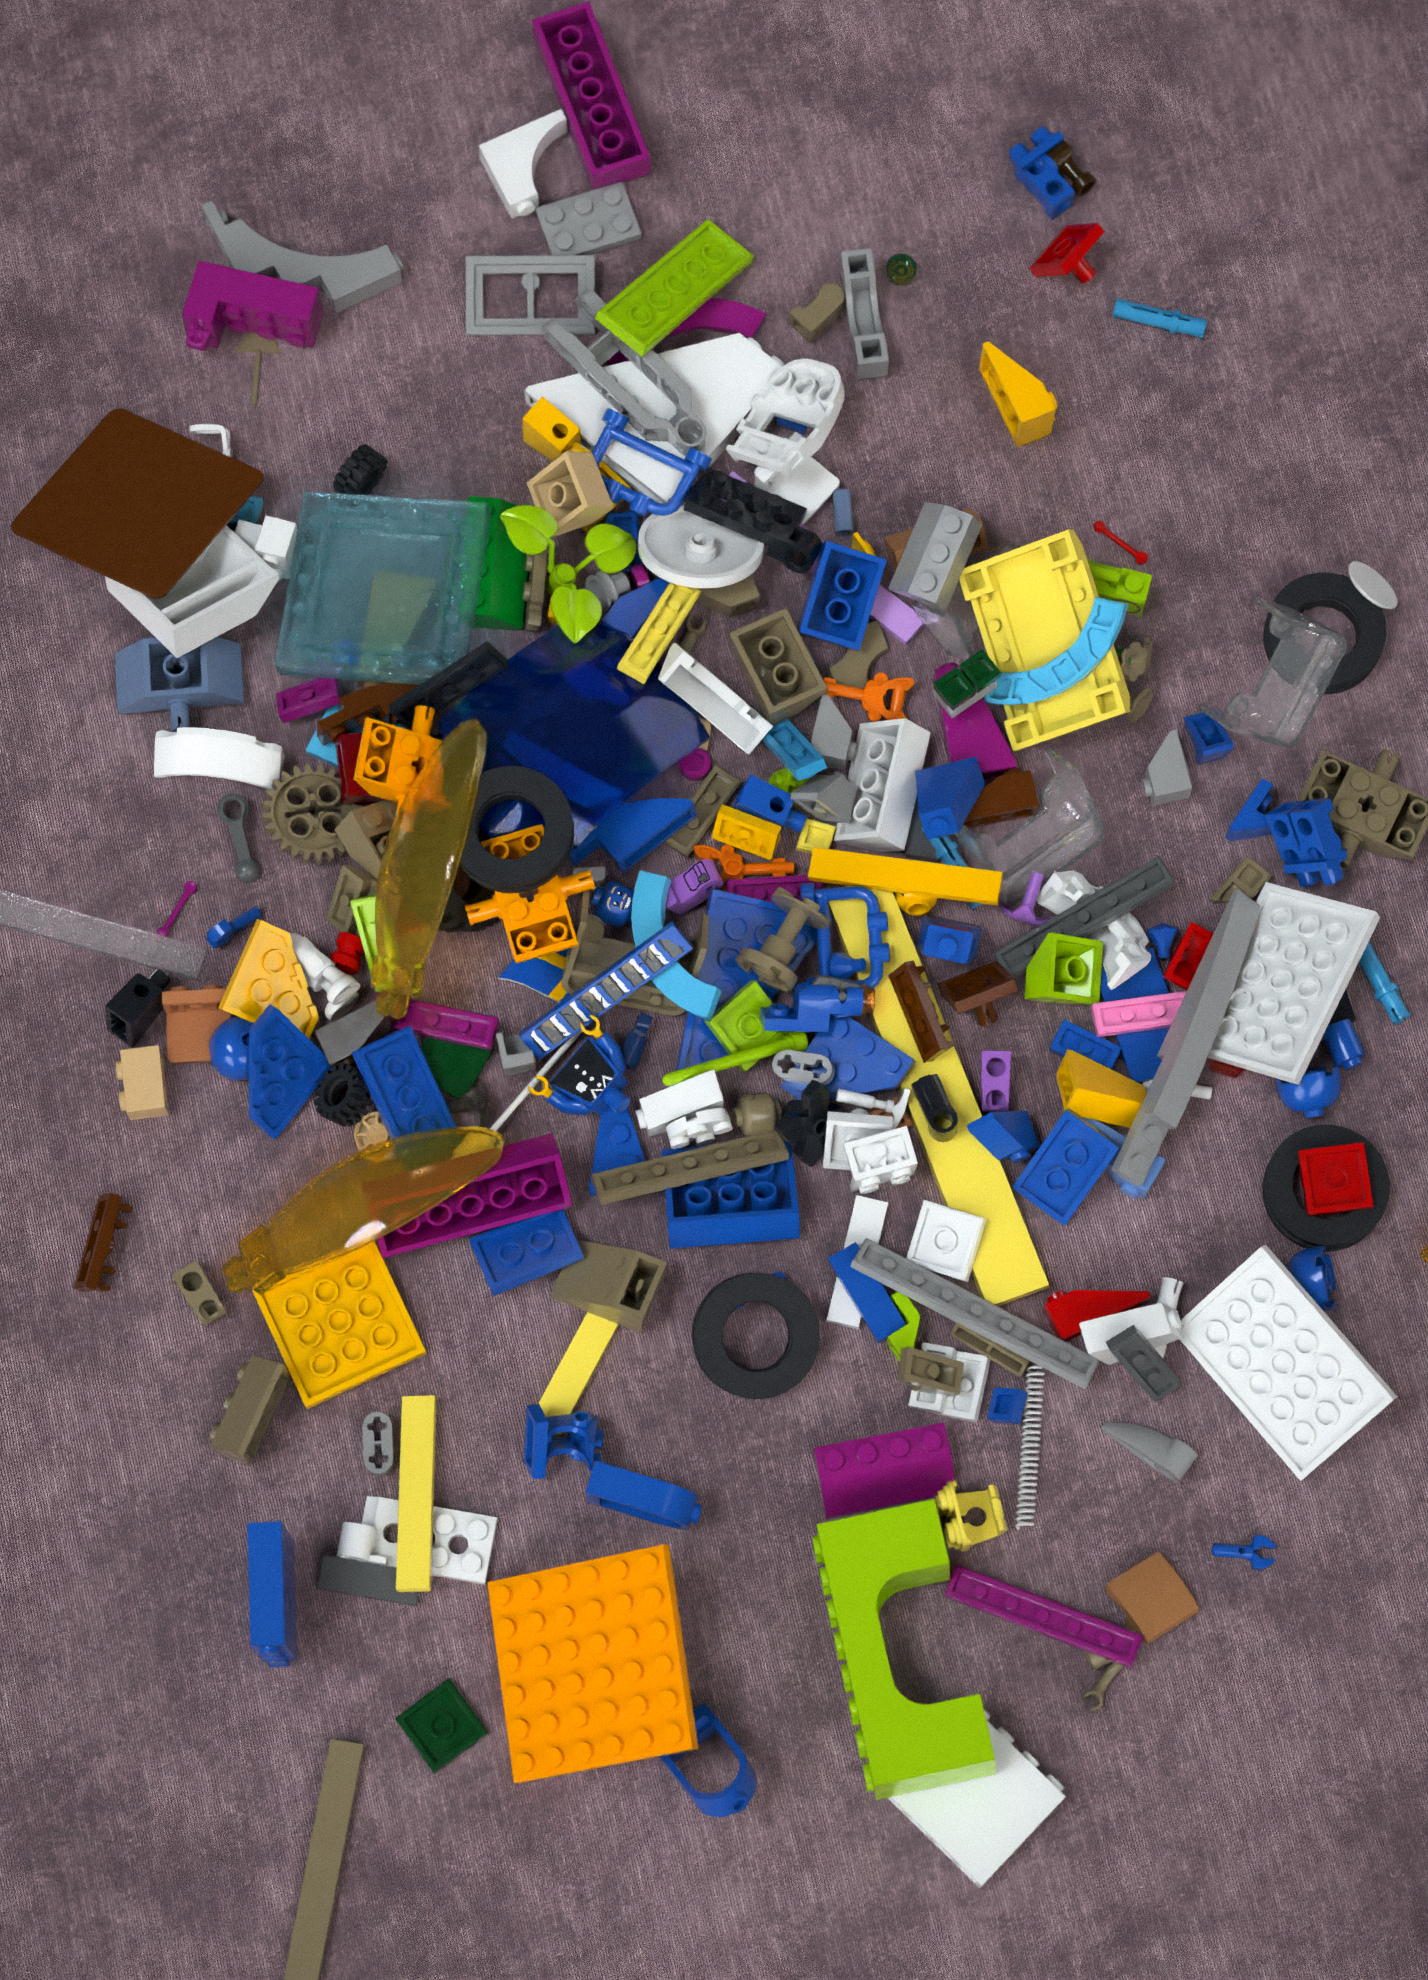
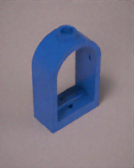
M595 1461L586 1489L588 1503L680 1530H688L690 1523H698L703 1506L696 1503L698 1496L689 1490L599 1461Z
M704 1702L693 1710L698 1745L717 1733L740 1762L739 1772L735 1780L722 1791L708 1794L701 1793L691 1786L674 1764L690 1751L659 1756V1758L702 1813L712 1817H725L741 1812L746 1808L755 1793L757 1778L742 1749Z

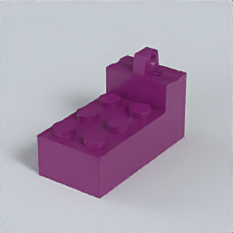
M199 260L182 312V319L187 334V347L199 351H205L207 346L219 348L225 326L237 333L249 331L257 333L260 337L267 340L278 338L286 340L294 346L303 347L308 345L314 347L323 317L317 287Z

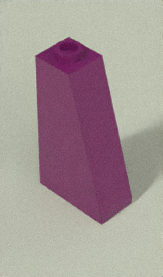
M946 663L938 669H934L933 683L956 666L959 669V665L957 663ZM981 698L954 718L950 717L937 700L948 763L977 756L984 781L994 780L1003 775L1004 772L1017 768L1016 760L984 698Z

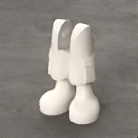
M290 933L295 956L301 964L308 986L314 992L322 989L327 992L329 1003L324 1011L325 1016L331 1022L344 1017L359 998L357 991L360 988V984L351 975H347L335 967L336 963L315 948V945L309 938L297 933Z

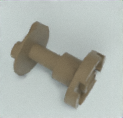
M778 887L771 899L780 909L787 913L776 935L768 934L759 951L751 948L741 949L735 962L748 974L753 970L759 976L758 980L779 991L788 992V990H793L798 981V977L787 966L796 952V948L792 944L805 923L814 928L827 929L831 920L818 912L820 906L816 902L808 898H803L800 901L794 898V895L789 891Z

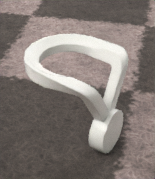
M212 424L189 426L190 433L222 434L223 454L233 458L232 449L230 448L231 433L229 430L221 425Z

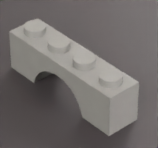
M867 248L842 251L840 254V274L845 294L844 300L857 380L887 376L889 358L885 333L882 331L878 311L876 275L872 250Z

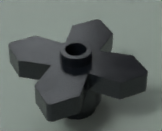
M811 1080L803 1090L801 1100H792L784 1106L782 1118L774 1127V1130L783 1140L789 1143L796 1142L795 1155L801 1162L810 1167L814 1166L823 1154L828 1111L846 1113L842 1107L834 1103L828 1105L831 1093L822 1083L816 1080Z

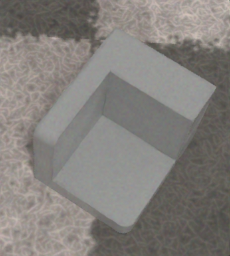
M502 1032L496 1033L505 1077L536 1071L533 1051L519 1038V1034L503 1037Z

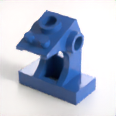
M540 1404L526 1405L524 1463L532 1479L545 1478L546 1463L553 1456L560 1454H570L571 1459L584 1461L589 1471L593 1470L594 1462L601 1461V1454L595 1453L596 1449L602 1450L604 1430L598 1429V1416L591 1415L585 1411H577L573 1414L546 1417ZM569 1432L568 1437L552 1438V1435L555 1433Z

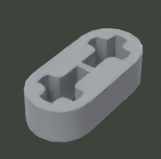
M782 1050L774 1056L772 1061V1068L777 1076L788 1082L808 1085L811 1080H816L825 1086L833 1080L835 1075V1068L832 1062L827 1057L819 1054ZM788 1058H791V1061L795 1065H799L800 1069L790 1068L788 1073H785V1070L780 1065L781 1063H786ZM819 1063H822L827 1072L821 1073L819 1078H816L812 1071L807 1070V1067L818 1068Z
M373 1412L366 1416L363 1421V1460L369 1473L374 1476H384L391 1472L394 1467L393 1425L390 1418L383 1412ZM377 1419L381 1420L382 1425H387V1429L381 1430V1441H375L374 1431L369 1430V1426H373ZM376 1447H381L383 1457L388 1458V1462L382 1463V1468L377 1469L374 1463H370V1459L376 1457Z

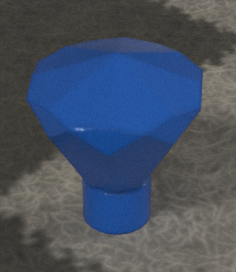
M1160 923L1147 929L1148 936L1157 947L1158 958L1171 957L1170 947L1176 937L1178 927Z
M834 952L830 960L832 977L848 979L855 972L865 971V959H853L842 952Z

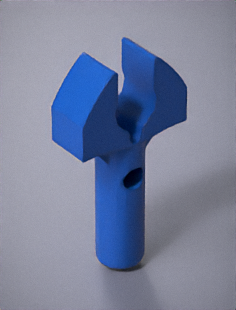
M253 907L230 922L224 919L207 932L208 937L205 939L213 949L222 947L229 943L233 934L262 917L261 911L257 907Z
M1254 1535L1253 1542L1249 1545L1214 1543L1211 1549L1212 1555L1216 1557L1247 1559L1252 1564V1570L1257 1571L1268 1568L1276 1560L1270 1558L1262 1559L1258 1554L1253 1553L1259 1548H1276V1545L1270 1539L1260 1535Z

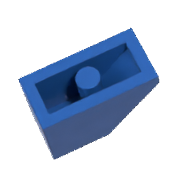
M1027 1111L991 1112L967 1125L969 1132L997 1160H1012V1163H1018L1030 1158V1152L1040 1147Z

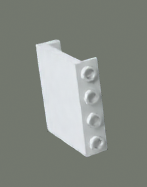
M984 1710V1712H985V1717H986V1721H987V1720L990 1718V1716H989V1714ZM988 1721L987 1725L996 1759L995 1775L888 1798L979 1888L1066 1797L1061 1793L1064 1787L1052 1775L1049 1774L1045 1777L1037 1769L1039 1763L1031 1754L1025 1750L1021 1754L1012 1745L1015 1741L1013 1737L1002 1727L996 1730Z

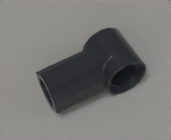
M929 1074L919 1078L911 1084V1087L927 1121L929 1133L936 1141H950L957 1134L958 1117L955 1110L951 1107L938 1074ZM940 1118H946L952 1124L946 1129H940L934 1123Z

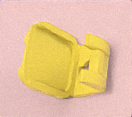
M954 1480L947 1482L946 1486H943V1490L937 1491L935 1499L939 1515L951 1517V1522L945 1523V1528L943 1529L947 1548L954 1547L955 1550L959 1549L960 1552L969 1551L970 1546L1000 1536L1008 1531L997 1486L989 1485L987 1490L955 1494L957 1483ZM972 1508H980L984 1511L986 1520L980 1526H973L968 1522L963 1523L961 1517L966 1516L967 1512Z

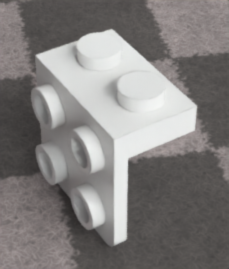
M795 432L788 440L799 442L802 436ZM812 457L789 478L784 477L780 472L757 466L754 471L755 487L779 495L788 501L807 508L805 518L801 523L802 525L831 497L840 484L837 477Z

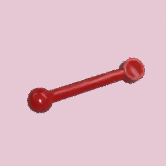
M1096 521L1094 523L1093 529L1095 532H1102L1134 556L1135 562L1138 565H1144L1147 562L1148 556L1145 552H1137L1108 530L1103 521Z

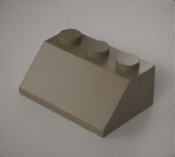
M787 608L729 633V648L765 719L771 725L799 714L827 691L828 688Z
M251 1356L249 1363L244 1362L241 1365L236 1378L237 1381H240L235 1393L230 1392L223 1405V1411H226L222 1422L221 1424L215 1423L209 1436V1441L212 1442L210 1447L214 1452L246 1466H251L291 1378L284 1364Z

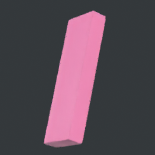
M1187 991L1092 1004L1091 1011L1096 1037L1170 1028Z

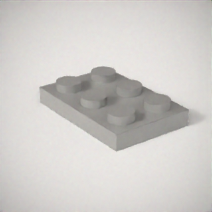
M622 181L535 208L536 216L551 256L593 255L642 239L641 231Z

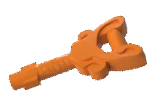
M879 672L874 676L873 680H869L865 684L864 688L837 684L836 679L823 678L828 688L824 694L829 695L831 699L835 695L860 700L862 709L868 711L867 718L870 722H877L880 718L884 720L906 718L902 710L905 693L915 682L912 678H894L888 681L887 675ZM887 690H893L890 710L885 709L883 700Z
M726 844L722 846L721 851L706 845L693 846L694 855L699 861L711 859L720 863L722 868L720 876L723 880V886L720 889L724 892H727L726 880L743 879L745 875H773V877L794 874V862H785V858H772L771 863H743L740 854H735L734 847Z

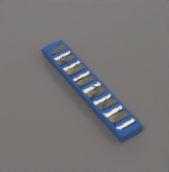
M673 921L520 1031L519 1038L540 1060L581 1030L580 1022L584 1027L593 1022L594 1020L589 1014L598 1018L693 949L691 942Z

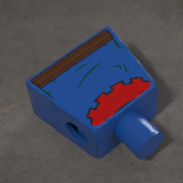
M923 914L917 946L923 955L968 964L977 958L983 926Z

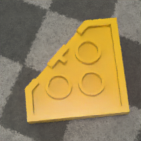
M256 920L218 1008L255 1023L268 1005H273L310 1039L319 1015L315 1005L312 1004L307 989L308 984L301 964L295 956L289 932L265 921Z

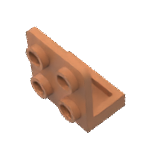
M220 985L203 986V990H190L188 987L178 986L172 987L170 991L162 992V1005L166 1011L167 1058L170 1063L211 1062L209 1040L214 1030L226 1019L231 1018V1013L218 1008L227 988L222 989Z

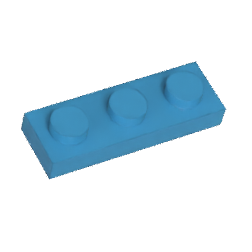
M788 718L773 724V727L762 739L763 743L798 781L811 778L817 772L827 768L824 757Z

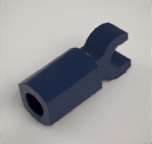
M642 1012L637 1016L632 1032L627 1033L621 1047L626 1069L632 1071L636 1069L647 1042L645 1035L653 1017Z

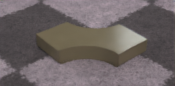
M878 620L867 624L859 651L848 648L843 659L829 667V674L832 679H836L837 684L864 688L868 682L867 674L870 666L877 658L888 652V646Z

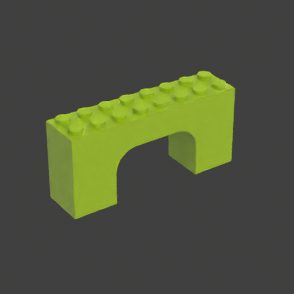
M935 1499L816 1524L818 1535L812 1536L817 1565L824 1564V1567L819 1568L824 1597L831 1595V1599L826 1600L831 1629L838 1627L839 1631L833 1633L838 1661L845 1660L846 1663L845 1665H840L845 1693L852 1692L853 1697L848 1698L852 1725L860 1726V1730L855 1731L860 1759L867 1758L868 1762L862 1764L867 1792L874 1791L876 1800L995 1775L996 1759L981 1695L975 1694L934 1704H918L905 1698L897 1690L893 1682L879 1621V1613L883 1604L893 1594L906 1589L950 1580V1562Z

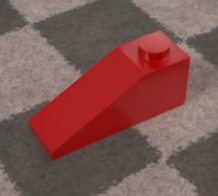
M1060 1290L1046 1298L1048 1303L1044 1305L1042 1311L1055 1336L1068 1342L1082 1335L1079 1323L1139 1308L1148 1304L1151 1296L1148 1291L1073 1290L1066 1294L1064 1290Z

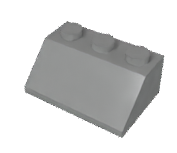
M925 502L888 589L946 611L983 524L973 515L943 504Z

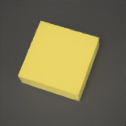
M806 818L796 850L812 855L813 847L830 849L836 826Z

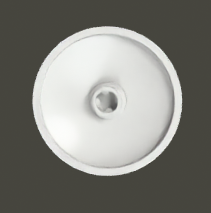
M683 502L678 511L671 515L659 516L651 514L644 521L639 531L638 552L644 565L658 577L685 587L718 588L737 583L750 576L759 567L763 558L764 543L683 510L685 502Z

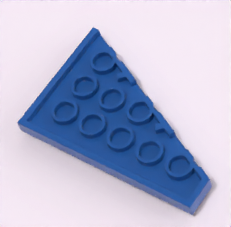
M715 889L710 890L706 915H709L708 948L697 979L722 991L715 1011L750 980L757 981L771 1001L778 990L758 980L759 976L753 970L749 974L737 965L735 960L743 948L759 951L768 934L776 935L787 913L773 902ZM829 915V919L831 920V921H830V924H831V922H832V917H833V916H830V915ZM805 923L792 944L796 948V952L787 966L792 972H794L807 952L818 939L817 928ZM689 1012L686 1013L675 1071L729 1055L704 1022L705 1019Z

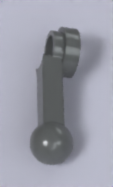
M230 793L220 799L217 805V813L219 818L230 826L239 861L235 867L236 876L244 883H252L259 878L261 868L259 863L251 857L243 825L249 816L250 807L243 796ZM230 800H237L242 806V812L236 818H228L225 815L224 807Z

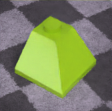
M1053 932L1048 933L1027 966L1024 999L1056 1004L1092 1005L1099 1003L1103 941Z

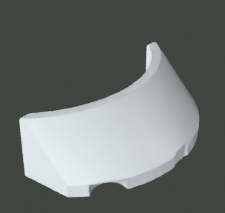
M674 642L668 651L658 680L698 711L744 752L750 754L773 725Z
M184 727L177 728V732L164 730L156 732L154 777L156 778L182 775L208 776L245 782L268 790H274L271 786L273 779L281 782L285 756L282 747L275 743L260 742L256 740V737L247 734L209 728Z
M1074 870L1054 872L1039 892L1036 901L1058 915L1103 889V887L1091 885L1084 878V875ZM1130 912L1086 937L1087 939L1103 941L1102 964L1107 975V985L1111 990L1143 969L1151 960V954L1145 949L1149 942L1137 919Z

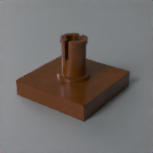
M997 961L937 984L941 996L958 1014L974 1008L980 1026L989 1025L988 1019L991 1020V1023H995L998 1020L992 1003L993 1000L1018 991L1014 978Z

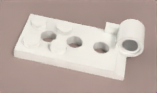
M367 1496L362 1524L343 1522L337 1556L397 1568V1542L390 1543L384 1539V1532L391 1525L398 1526L399 1500ZM433 1506V1534L436 1539L432 1546V1575L486 1585L498 1518ZM458 1536L464 1537L468 1541V1548L462 1554H454L449 1549L450 1541Z

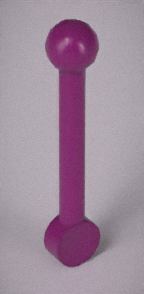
M188 881L185 883V892L164 926L157 930V936L160 939H166L169 936V929L188 897L197 892L195 882Z

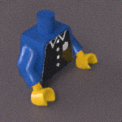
M589 1014L596 1022L594 1029H585L581 1022L580 1028L585 1034L593 1035V1040L589 1036L549 1082L552 1088L548 1087V1082L544 1077L534 1076L536 1080L541 1081L542 1090L537 1092L530 1086L527 1089L534 1096H545L544 1100L564 1114L585 1116L592 1112L599 1116L608 1106L620 1114L630 1104V1098L621 1092L628 1083V1080L623 1076L626 1069L620 1046L608 1032L600 1029V1022L597 1017Z

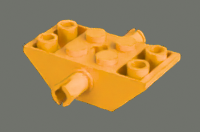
M419 705L415 707L411 731L368 717L364 721L354 780L370 795L398 803L393 829L398 831L401 827L400 832L403 833L413 832L412 828L416 809L428 813L451 810L460 791L473 778L480 775L484 753L430 736L435 709L430 707L427 712L428 706Z
M543 824L480 843L494 856L501 859H517L530 854L538 847L544 836ZM590 869L563 878L557 874L549 882L536 889L521 893L494 891L493 898L465 905L470 926L499 917V920L503 919L514 960L517 964L579 946L565 900H568L567 896L591 889L594 890L595 885ZM533 894L534 901L528 902L526 896Z

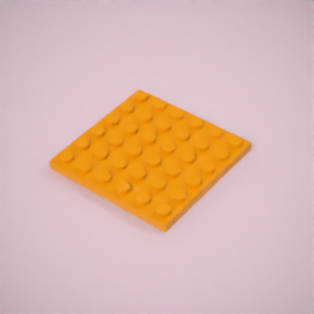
M657 1545L487 1582L514 1783L535 1781L698 1749L669 1545Z

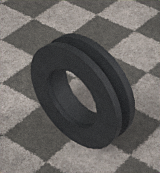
M1327 572L1308 574L1286 585L1271 604L1263 630L1265 652L1274 670L1292 686L1314 694L1340 693L1360 684L1375 668L1386 640V622L1381 607L1365 598L1349 577ZM1317 606L1331 607L1340 611L1352 622L1356 632L1355 645L1352 651L1343 658L1333 661L1317 660L1305 654L1297 645L1293 635V625L1297 616L1306 609Z
M503 766L476 776L457 795L449 815V838L459 865L476 883L496 892L521 893L536 889L549 882L566 864L574 844V822L564 793L549 777L526 767ZM507 800L524 801L534 806L543 816L545 822L544 836L538 847L530 854L517 859H501L494 856L483 847L479 840V825L485 813L495 804Z
M1327 1124L1315 1125L1293 1133L1279 1145L1266 1167L1262 1183V1194L1267 1214L1282 1235L1304 1248L1325 1245L1326 1249L1324 1252L1349 1248L1370 1234L1387 1207L1390 1181L1384 1160L1377 1149L1366 1138L1345 1127ZM1364 1142L1374 1207L1372 1209L1350 1211L1335 1219H1322L1316 1216L1307 1217L1306 1210L1300 1206L1294 1195L1293 1180L1296 1171L1300 1168L1297 1152L1305 1149Z
M744 1273L722 1281L702 1300L693 1321L692 1345L695 1357L702 1371L719 1388L743 1398L766 1399L789 1391L800 1383L810 1371L819 1349V1323L810 1301L795 1285L783 1278L770 1274ZM748 1302H764L773 1306L783 1315L788 1327V1343L784 1354L773 1365L763 1369H746L737 1365L728 1356L723 1344V1328L728 1316L737 1307Z

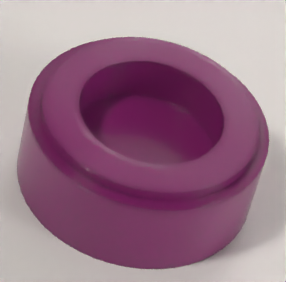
M639 564L630 568L636 589L650 583L643 565Z
M690 748L680 756L679 769L686 779L699 781L709 774L711 760L703 749Z

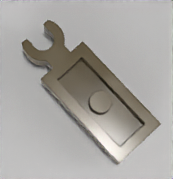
M548 545L544 552L540 554H526L524 571L529 572V582H524L522 590V600L527 601L525 631L538 632V626L540 627Z

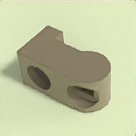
M833 283L823 285L818 291V297L804 310L797 304L789 312V325L807 341L812 343L842 313L845 298L843 289Z
M197 1260L171 1275L204 1327L226 1314L224 1307Z

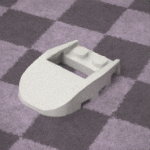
M798 359L787 363L769 379L770 387L762 396L755 395L750 403L752 410L747 419L742 418L736 428L740 434L734 446L728 444L726 447L727 452L734 461L738 462L740 459L780 472L784 477L789 478L821 448L843 405L844 386L840 374L835 367L812 359ZM774 416L815 428L807 438L802 437L799 442L763 432Z

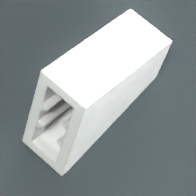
M715 1071L705 1072L639 1099L640 1109L636 1110L635 1113L640 1129L646 1128L648 1136L651 1137L667 1132V1125L679 1118L686 1116V1120L697 1117L696 1112L723 1108L724 1100Z
M1162 1302L1079 1323L1088 1354L1107 1365L1119 1362V1360L1109 1350L1106 1341L1132 1325L1136 1326L1154 1348L1181 1339L1178 1329L1182 1327L1177 1311Z

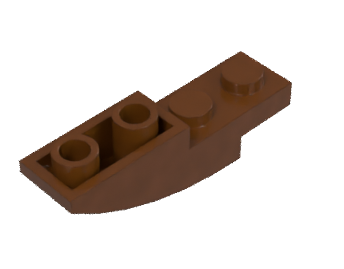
M425 681L384 683L340 697L338 712L317 722V737L319 741L325 746L331 742L335 743L340 734H349L359 728L363 730L364 721L367 717L375 720L379 719L381 722L394 724V726L403 724L390 713L389 704Z

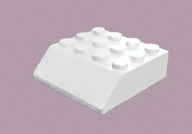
M226 525L172 590L162 598H151L106 576L105 580L107 590L176 658H179L256 616L279 580V575Z

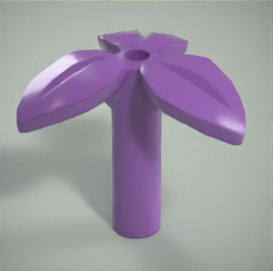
M1037 872L1031 873L1021 906L1014 910L1001 901L999 904L1000 909L1008 917L1030 925L1039 926L1053 918L1037 917L1033 911L1044 875Z

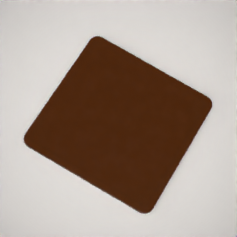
M114 409L105 416L11 523V529L17 536L144 595L156 599L162 598L172 590L259 488L264 478L260 470L125 409Z

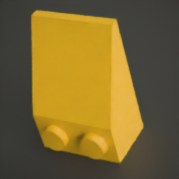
M989 341L983 343L979 370L1017 448L1050 435L1053 422L1055 421V410L1058 408L1053 393L1051 391L1047 392L1040 380Z

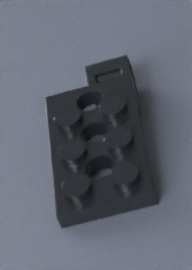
M708 467L685 501L683 510L769 545L767 556L784 562L786 567L793 572L805 573L809 571L820 554L822 547L820 537L814 532L800 527L805 518L807 508L788 501L779 495L757 488L750 483L728 476L721 471Z

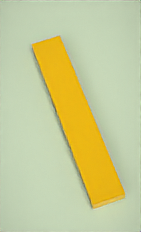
M813 847L808 879L809 881L860 886L868 889L998 906L1003 872Z

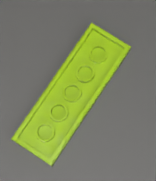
M707 219L597 312L595 319L643 357L750 265L754 255Z

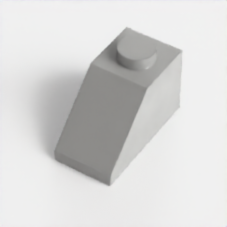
M822 694L811 744L824 757L826 766L845 770L847 761L854 760L857 742H852V729L830 696Z
M1177 730L1169 732L1148 765L1144 778L1141 779L1144 796H1150L1152 806L1188 799L1192 791Z
M829 772L828 775H815L792 792L790 799L822 822L849 823L857 787L846 779V775L839 772Z

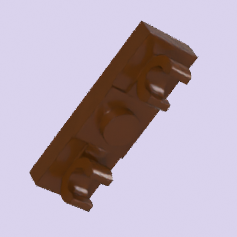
M913 960L904 962L888 976L922 1060L925 1063L933 1061L956 1043L955 1040L946 1041L943 1033L950 1028L946 1024H939L935 1006L927 991L932 984L931 982L923 983L920 977L926 969L923 966L916 967Z
M113 1193L99 1195L73 1289L82 1292L110 1290L111 1286L101 1282V1275L103 1273L107 1275L115 1274V1269L110 1266H103V1263L114 1247V1238L112 1237L114 1228L124 1229L128 1226V1224L119 1221V1211L125 1213L132 1211V1207L128 1204H120L122 1196Z

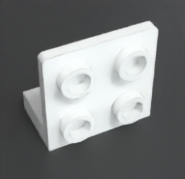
M907 1126L843 1144L852 1174L850 1184L852 1192L860 1190V1194L871 1193L879 1189V1184L890 1181L892 1186L910 1181V1176L915 1173L918 1162Z

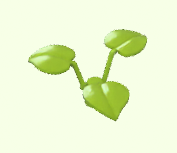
M532 505L516 506L504 511L500 515V519L505 525L508 537L518 550L528 555H537L544 552L547 545L549 546L548 566L546 567L549 575L545 579V588L552 595L551 609L565 635L574 644L578 643L582 637L597 625L601 618L602 608L599 600L591 591L587 589L577 590L576 585L573 584L576 580V575L593 560L596 561L599 570L604 573L613 574L624 570L635 556V539L631 534L611 524L596 525L589 530L585 538V546L591 555L586 557L575 568L563 563L555 566V543L550 538L557 532L558 527L551 514L540 507Z

